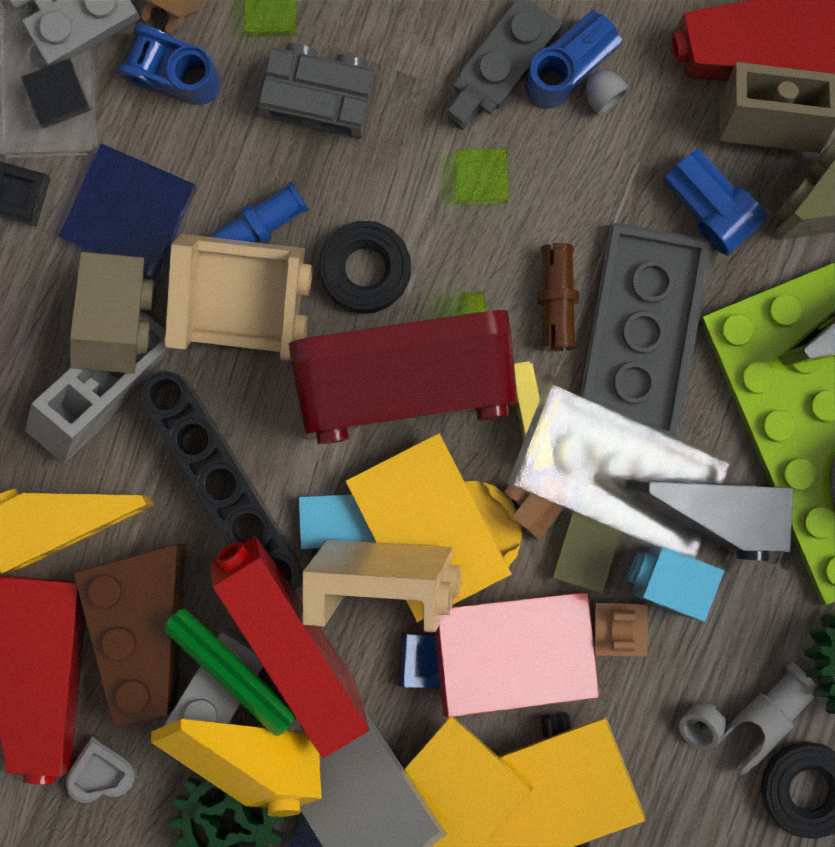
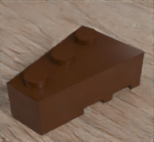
M186 544L172 545L74 573L114 729L165 716L172 712L177 705L180 646L165 633L164 626L175 612L183 608L182 583L184 560L186 559Z

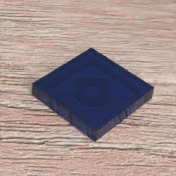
M101 143L59 237L92 253L145 258L144 276L155 280L197 187L187 180Z

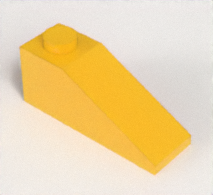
M16 489L0 494L1 574L17 572L155 505L150 496L53 493H22L19 495Z
M179 719L151 732L152 744L243 805L268 808L269 816H294L301 813L300 806L322 799L320 755L306 733L286 731L280 736H275L267 728Z

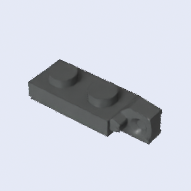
M516 0L459 73V78L453 85V88L461 94L449 108L448 113L450 114L447 118L464 130L480 109L489 115L495 108L499 110L529 72L532 58L538 51L550 45L559 33L562 24L530 0Z

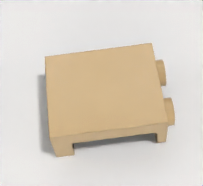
M180 234L171 244L165 347L186 350L190 342L276 351L280 352V360L291 361L289 343L304 339L307 336L308 316L299 315L301 295L309 296L313 267L310 264H304L305 248Z
M327 540L303 570V625L325 626L345 596L421 601L424 604V632H436L443 616L451 615L453 598H458L460 594L461 566L452 565L453 547Z

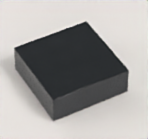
M70 58L21 77L39 125L43 129L91 111L75 66Z
M0 161V217L37 226L51 178L47 174Z

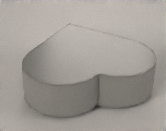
M94 735L70 769L66 778V788L69 795L81 803L93 802L103 794L109 797H119L127 793L134 786L137 779V769L134 762L128 756Z

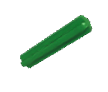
M180 609L168 619L164 626L165 633L273 735L280 736L295 722L296 717L288 704L188 610Z

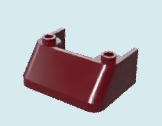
M506 310L484 311L315 336L289 343L291 365L305 436L310 440L317 439V444L349 440L348 430L356 429L362 425L463 410L465 412L476 411L477 421L509 416L508 411L514 410L518 404L508 311Z

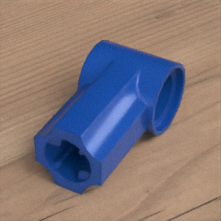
M592 9L551 47L538 51L531 60L525 83L526 94L531 102L543 108H554L564 103L570 91L621 46L622 39L618 35L615 25L604 14H599ZM546 70L554 71L560 75L563 82L554 86L547 85L540 80L538 74Z
M699 148L687 155L663 179L666 185L698 219L697 225L703 236L708 240H713L712 246L725 256H729L767 222L766 213L757 200L743 188H734Z

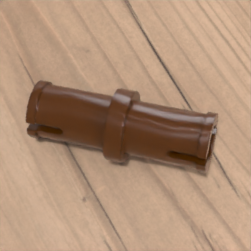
M553 243V249H551V245L546 244L541 246L543 290L538 292V304L543 306L542 349L546 351H563V347H566V350L570 351L576 349L574 305L579 303V291L574 289V246L567 243Z

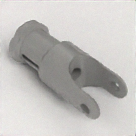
M792 661L786 666V675L768 693H759L726 726L722 738L712 748L715 749L741 724L753 722L761 727L765 734L762 749L738 773L739 776L756 766L795 727L793 720L814 699L821 701L824 698L814 697L812 693L818 685L811 678L806 677V674Z

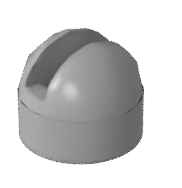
M602 69L594 72L589 77L585 86V97L598 115H602L616 106L627 95L630 87L613 70Z
M702 702L693 705L679 722V730L683 738L690 745L701 750L714 748L722 738L726 728L724 715L720 714L716 710L717 707L712 703ZM702 721L705 725L701 728L697 722Z

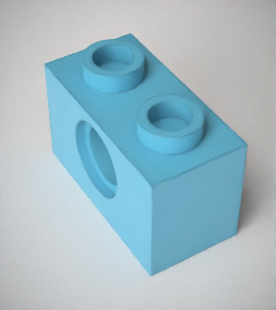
M648 546L644 554L636 553L626 581L633 583L631 595L681 615L705 622L725 570L664 546Z

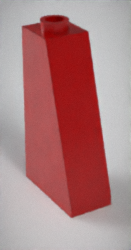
M747 0L684 13L677 26V31L672 32L674 58L677 63H684L687 78L727 81L736 62L835 74V0Z
M254 536L244 543L235 542L222 549L215 557V561L210 563L213 588L321 757L324 759L370 731L354 676L320 627L303 625L302 601L258 538Z
M0 575V740L7 773L23 774L24 783L37 785L54 784L55 777L65 775L72 768L86 618L76 581Z

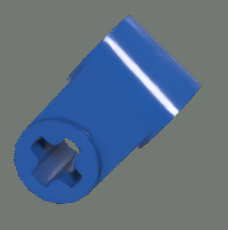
M135 24L133 34L136 36L125 64H119L116 70L120 77L144 89L155 92L159 91L194 105L207 104L216 98L221 88V78L205 50L173 38L151 26ZM195 67L206 69L204 77L196 84L189 85L183 83L184 76L190 69Z

